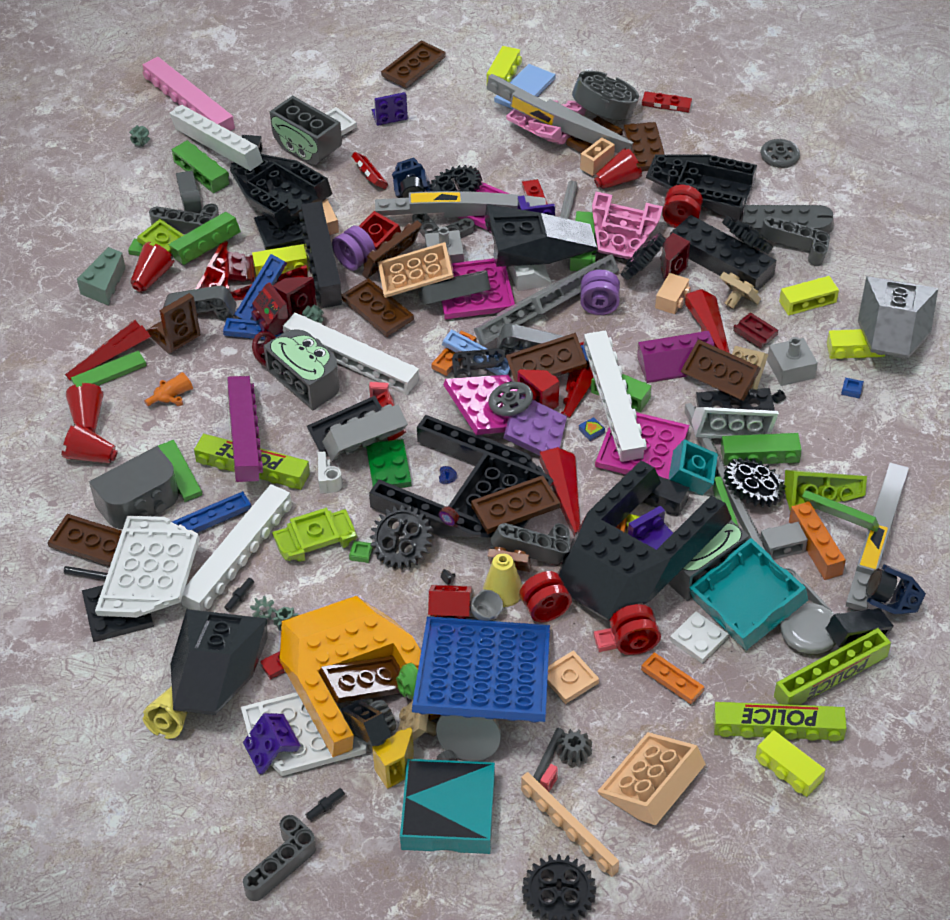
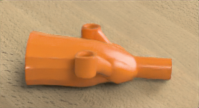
M180 372L176 377L167 382L161 380L160 386L154 390V395L144 400L147 406L157 401L171 402L177 406H182L183 400L177 395L192 390V383L183 372Z

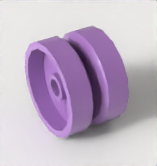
M355 225L332 240V248L336 258L345 268L352 271L357 270L366 263L368 254L375 250L370 236L365 230Z
M594 270L584 275L581 280L580 302L583 309L594 315H606L615 311L619 306L620 281L618 277L607 270Z

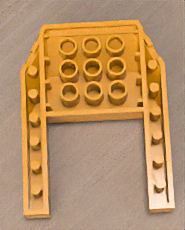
M358 596L282 621L280 663L332 757H335L353 749L354 735L319 674L320 668L328 665L394 656L400 668L407 663H413L418 669L421 650L412 635L391 617ZM429 714L428 719L431 721L439 718L441 715Z

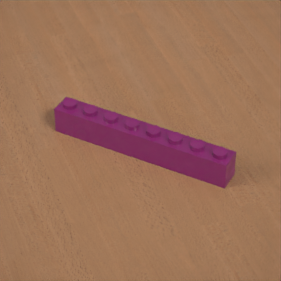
M250 376L227 377L235 482L259 481V473H263L254 383H250Z

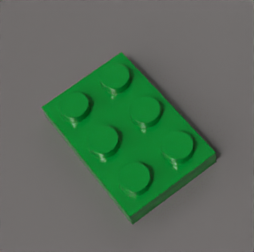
M404 439L376 442L366 447L372 486L378 480H382L399 488L412 487Z

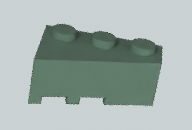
M108 247L77 278L80 294L109 306L110 298L115 293V287L120 282L126 268L123 253Z

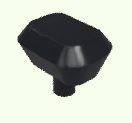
M778 390V392L772 395V399L778 403L786 399V395L782 390Z
M443 569L440 575L447 585H450L456 576L455 573L451 574L446 569Z

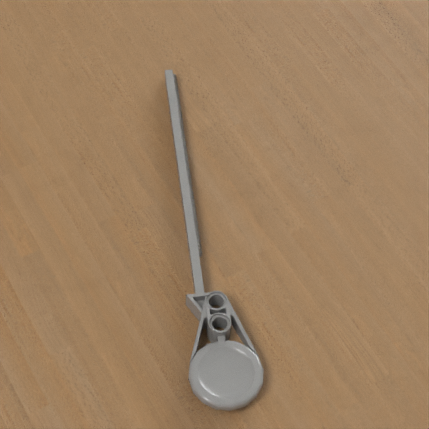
M688 403L685 404V414L692 426V418L696 406ZM697 437L702 447L718 454L712 438ZM718 454L715 474L717 477H722L732 509L742 529L749 535V539L752 538L764 549V542H762L761 536H759L760 533L755 528L756 525H754L746 506H744L745 503L739 500V495H733L734 490H728L729 485H725L726 480L723 477L726 467L721 456H719L720 454ZM784 568L806 587L808 599L813 603L803 604L780 623L782 637L789 646L807 654H818L832 649L836 643L825 628L834 613L795 570Z

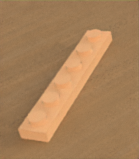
M529 772L525 773L521 777V790L523 794L528 798L531 797L536 802L540 811L546 812L551 817L552 822L557 827H561L572 842H576L581 846L583 853L587 857L591 856L601 871L607 872L613 877L619 870V860Z

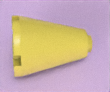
M498 554L493 558L483 589L492 590L497 593L503 601V607L513 606L520 600L519 591L523 584L512 557L508 554Z
M171 686L144 709V717L142 719L146 727L153 734L158 736L160 733L166 735L164 738L171 739L181 733L188 712L173 710Z

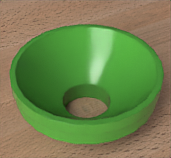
M407 663L402 666L396 681L399 692L404 697L406 696L413 700L418 669L413 663Z

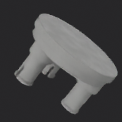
M441 715L436 727L437 738L441 746L445 750H452L456 758L466 761H480L490 757L496 752L501 741V729L496 718H465L463 716Z

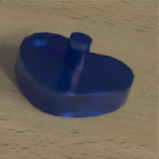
M442 466L440 468V483L449 484L457 479V472L449 466Z

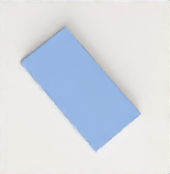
M528 64L510 83L538 97L556 79V74ZM498 95L494 97V102L511 108L510 101Z

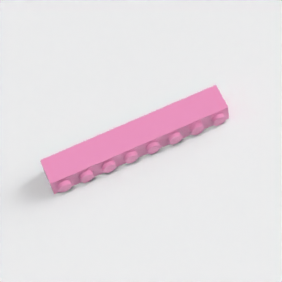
M156 57L142 64L144 78L152 82L165 95H168L173 102L184 105L229 131L235 129L233 116L161 58Z

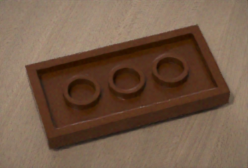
M421 40L383 69L381 75L407 88L444 59L446 52Z
M656 122L624 125L625 138L633 142L632 153L639 162L636 164L637 168H641L642 172L648 171L654 156L665 154Z
M418 220L413 224L409 223L401 233L397 232L390 241L383 242L378 250L371 251L367 256L368 260L364 264L362 275L368 279L379 271L378 262L397 257L412 246L417 239L422 224Z
M369 278L342 294L343 302L386 337L414 320V315L391 296L385 298L383 290Z
M576 332L506 355L514 382H517L518 370L520 369L546 370L557 377L588 367Z
M698 339L681 372L744 402L761 368Z
M540 476L472 500L471 506L487 534L495 532L502 523L514 525L559 509L560 502L545 477Z
M66 514L47 543L50 548L110 567L122 531Z
M394 656L322 666L319 671L336 704L400 693L396 677L399 675L401 668Z

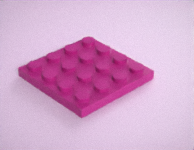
M494 258L452 263L454 277L478 271H487L491 289L441 301L445 319L499 313L515 304L506 266L496 267Z
M509 375L445 379L443 384L475 435L505 433L509 416L495 414L490 409L488 400L495 388L504 383L513 382ZM500 403L497 406L501 408L504 405Z
M636 412V423L641 426V438L645 439L647 449L644 450L643 458L624 462L620 461L610 427L608 428L595 461V467L627 474L642 460L655 467L658 476L669 479L673 450L684 439L686 440L690 425Z

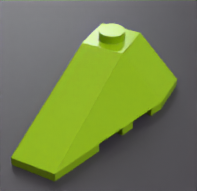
M785 470L784 485L786 486L785 495L789 510H791L792 506L805 503L802 497L805 491L815 493L835 502L848 501L865 496L867 476Z

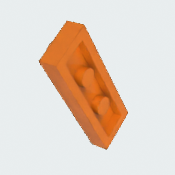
M462 330L459 332V334L469 338L474 342H477V338L475 336L470 335ZM445 348L432 362L431 368L447 376L453 370L452 357L456 352Z
M655 652L641 665L643 672L690 704L704 692L705 686Z

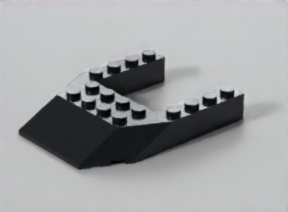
M425 415L417 426V442L476 466L448 507L382 480H378L369 492L370 508L385 514L386 509L393 512V506L397 507L398 510H400L401 505H404L406 510L409 505L413 507V511L416 508L419 509L420 514L424 513L426 515L425 519L431 521L428 526L434 529L432 533L436 535L492 537L494 532L487 534L471 506L472 500L540 476L545 477L550 487L554 480L545 474L543 469L539 465L537 466L527 453ZM440 512L448 513L453 518L454 525L444 523L440 518ZM530 519L514 524V526L525 528Z
M641 460L587 512L570 544V551L562 561L558 575L571 595L572 600L609 621L614 613L626 606L641 602L644 605L650 602L732 520L726 503L710 496L657 550L616 528L661 484L655 467Z

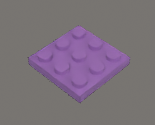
M520 395V399L525 398L524 395ZM532 400V403L525 411L518 415L509 416L503 438L540 456L541 451L556 447L560 448L567 416Z

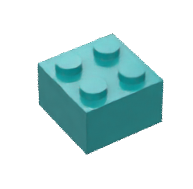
M684 439L673 450L669 480L690 488V491L703 495L714 485L718 454Z

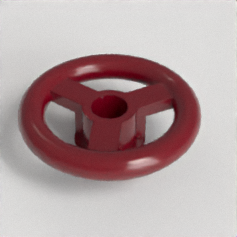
M261 331L256 334L252 342L254 357L263 366H266V361L263 359L265 357L263 345L276 338L275 335L268 331ZM265 336V341L258 344L259 339Z

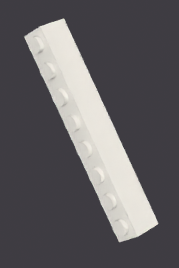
M184 105L177 106L169 113L175 129L249 171L263 163L257 145Z
M294 313L283 325V333L294 329L310 333L315 339H319L326 348L332 350L336 356L337 363L378 382L388 383L389 387L406 395L410 393L419 381V368L414 365L405 363L398 358L372 348L305 316Z
M606 330L584 334L583 346L620 461L643 458L644 450L647 449L646 441L641 438V426L636 423V411L631 408V396L626 392V381L622 380V369L620 365H617V354L612 350L611 337L608 338Z
M272 484L269 485L185 586L181 599L182 606L190 610L206 611L212 606L213 601L218 595L223 593L225 586L235 578L239 569L246 565L252 553L258 550L261 542L268 538L274 526L280 523L283 515L290 511L292 507L290 492Z

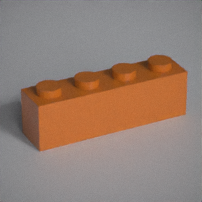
M808 501L792 506L789 523L799 522L807 538L806 551L823 579L827 580L843 575L846 559L811 503Z

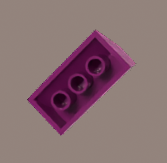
M703 331L638 342L637 358L646 383L688 377L681 370L697 340L699 339L714 346L710 332Z

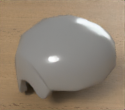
M481 590L470 602L471 613L475 618L482 621L495 620L503 609L501 597L492 590Z

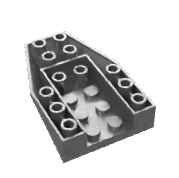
M866 276L858 323L870 351L878 355L885 354L896 358H909L931 334L938 288Z

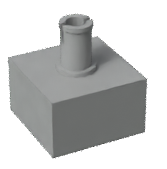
M441 227L437 233L425 234V248L445 242L452 263L464 262V252L459 230L449 231L447 227Z
M792 337L789 341L769 345L767 362L780 386L815 378L818 362L804 338Z

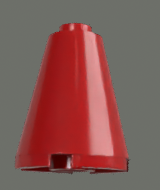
M624 148L595 174L594 182L598 188L605 189L641 178L642 170L637 168L636 164L639 162L632 151Z
M146 242L142 247L130 281L132 288L138 292L146 291L175 262L174 259L171 260L170 257L172 255L170 252L158 244L152 246L149 245L151 242Z
M82 383L80 387H76L75 384L66 390V399L73 422L80 423L94 433L104 397V392L101 391L100 386Z
M74 422L75 427L70 426L63 443L66 446V450L61 452L63 458L108 464L111 461H115L118 453L115 450V445L80 423Z

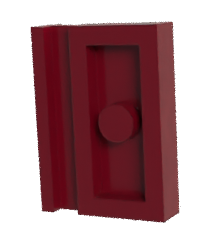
M228 251L226 256L228 279L238 281L250 280L253 283L255 278L253 256L247 257L239 252Z
M751 312L733 327L734 332L760 348H763L764 344H768L774 339L779 331Z

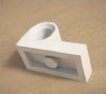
M318 452L320 494L334 493L342 488L341 471L338 467L331 466L330 459H326V452Z

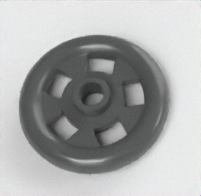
M786 139L769 140L760 150L762 159L775 167L791 166L800 158V150L797 145Z
M521 382L504 383L495 388L490 394L488 400L489 407L495 414L500 416L518 415L525 411L532 403L533 392L528 385ZM525 394V398L520 399V395ZM500 403L504 405L501 408L497 406Z

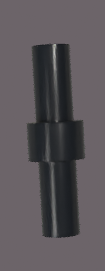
M248 578L240 588L238 587L232 593L233 597L224 606L228 612H231L236 604L242 602L247 596L246 592L255 583L254 580Z
M339 788L330 796L323 797L318 801L317 806L305 814L306 818L312 821L323 811L327 812L333 807L332 804L345 795L344 791Z

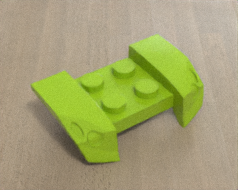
M323 508L291 518L286 528L272 532L280 554L287 561H305L306 552L340 542L342 548H345L351 541H355L358 538L346 509L332 513L331 510L328 511L327 508Z

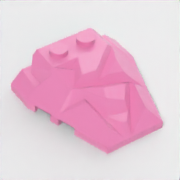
M567 101L566 104H561L582 116L585 115L586 109L576 101ZM515 109L506 115L508 121L549 142L564 144L566 139L571 136L562 132L561 127L544 124Z
M595 192L592 212L597 251L607 255L613 254L616 257L630 259L658 225L663 206L646 203L643 211L612 204V195Z

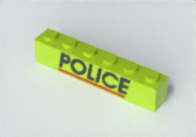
M203 433L194 448L196 462L221 470L235 472L232 441ZM260 448L263 473H259V479L302 490L310 475L309 461Z
M877 628L776 682L774 698L779 704L800 705L887 658L891 642Z
M715 702L714 735L722 737L766 738L774 730L788 740L808 739L811 741L830 740L835 742L839 740L844 741L847 729L845 707Z

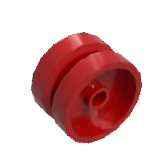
M676 185L670 188L666 193L662 209L664 221L676 228L690 215L699 219L703 203L701 193L689 185Z
M545 571L532 576L522 585L519 591V596L527 607L531 618L539 623L549 622L563 615L572 603V597L565 588L563 581L553 571Z
M641 604L626 606L614 613L610 619V628L615 636L616 647L619 652L625 655L643 654L657 646L661 640V633L656 624L654 612L649 606Z

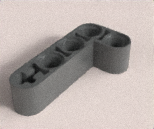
M193 171L176 173L184 211L201 213L202 205Z
M213 203L206 204L201 213L156 206L149 210L151 225L161 219L180 233L187 234L219 216L218 206Z
M767 217L760 231V234L767 238L766 240L809 251L808 261L815 266H820L823 263L828 251L830 235L818 229L775 217Z
M478 271L420 287L418 292L420 301L424 304L486 291L491 288L488 272Z
M220 285L170 293L167 295L163 306L164 308L190 293L194 296L197 313L215 311L218 318L226 322L227 318L234 317L237 303L228 288Z
M509 323L502 327L497 338L496 348L501 349L505 353L506 358V355L514 353L515 350L520 351L563 336Z
M502 523L498 526L490 540L494 547L505 548L508 552L521 550L526 552L532 559L554 565L560 564L570 551V531L567 526L561 523L555 524L548 535Z
M286 815L280 820V831L284 843L244 877V891L250 901L261 900L315 853L314 833L296 816ZM287 856H293L290 859H284ZM271 870H274V871H275L274 873H271V874L267 873V872H269V871H271Z

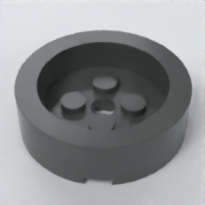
M593 70L580 72L572 91L574 100L582 107L597 115L615 120L631 118L639 100L637 90L618 77L615 80L607 77V73Z

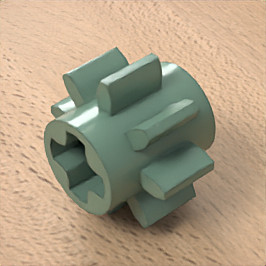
M136 125L129 132L131 134V142L137 146H143L150 140L148 137L149 131L144 126L139 127Z
M316 305L312 307L307 306L302 313L305 317L317 323L324 321V317H322L324 312Z
M265 595L260 600L254 598L256 603L251 605L250 608L256 612L252 616L269 618L271 620V613L276 611L275 608L271 607L274 601H267ZM263 605L267 610L263 612L259 607Z
M284 606L275 611L276 617L273 618L274 625L278 626V631H281L282 621L298 616V613L294 612L293 607L290 609Z

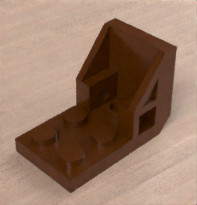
M188 293L159 310L161 321L146 329L151 336L150 338L168 354L199 337L201 334L194 296Z

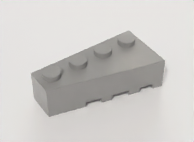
M389 404L382 407L381 411L376 413L375 411H370L360 419L354 417L344 425L340 423L333 425L322 442L331 462L338 459L339 454L345 452L346 455H349L358 449L360 445L365 448L376 442V438L383 440L403 431L408 424L399 404L394 406Z

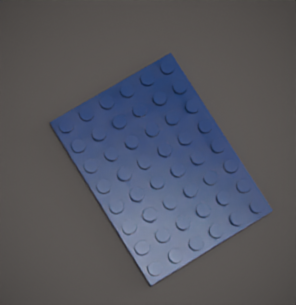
M427 616L412 703V713L422 715L440 714L442 716L454 715L465 718H496L509 721L524 720L533 723L545 722L550 625Z

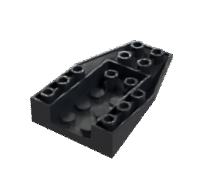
M260 154L263 163L251 171L239 164L230 169L245 198L279 230L299 217V212H302L301 204L324 201L333 194L327 177L296 160Z
M659 154L654 156L646 178L667 189L676 185H689L696 188L702 195V206L725 217L729 216L740 221L744 206L748 201L756 180L757 165L709 154Z
M486 204L485 223L487 231L492 232L494 240L493 256L496 267L551 264L597 250L591 225L588 223L538 212Z
M186 609L170 663L173 710L216 715L253 677L268 639L267 618Z

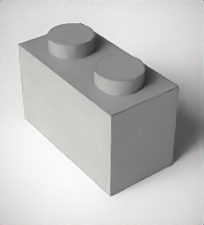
M799 522L787 523L761 531L760 536L762 542H764L763 547L773 560L806 551L807 538Z

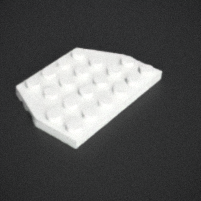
M127 516L95 610L97 616L139 617L180 603L200 540L198 533L187 530L182 525L178 526L166 517Z
M297 692L241 707L249 737H251L250 731L263 713L285 715L301 747L297 752H279L273 760L271 766L281 776L359 756L367 752L368 743L354 735L353 749L332 757ZM372 698L361 700L368 705L373 702ZM355 701L345 702V703H339V704H336V705L338 706V708H339V710H340V712H341V708H343V707H345V706H347V705H349V704H351V703H353V702H355Z

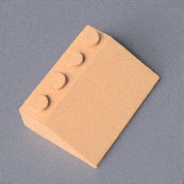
M445 242L378 262L385 298L454 277L451 257Z
M647 732L597 792L636 819L657 825L706 764L697 745Z

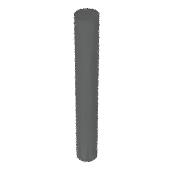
M556 728L533 777L539 783L556 750V741L558 738H561V734L564 732L561 728Z

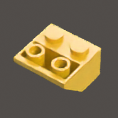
M411 727L396 732L394 736L386 739V742L382 745L372 746L374 770L387 789L405 780L407 759H413L414 756L413 731Z

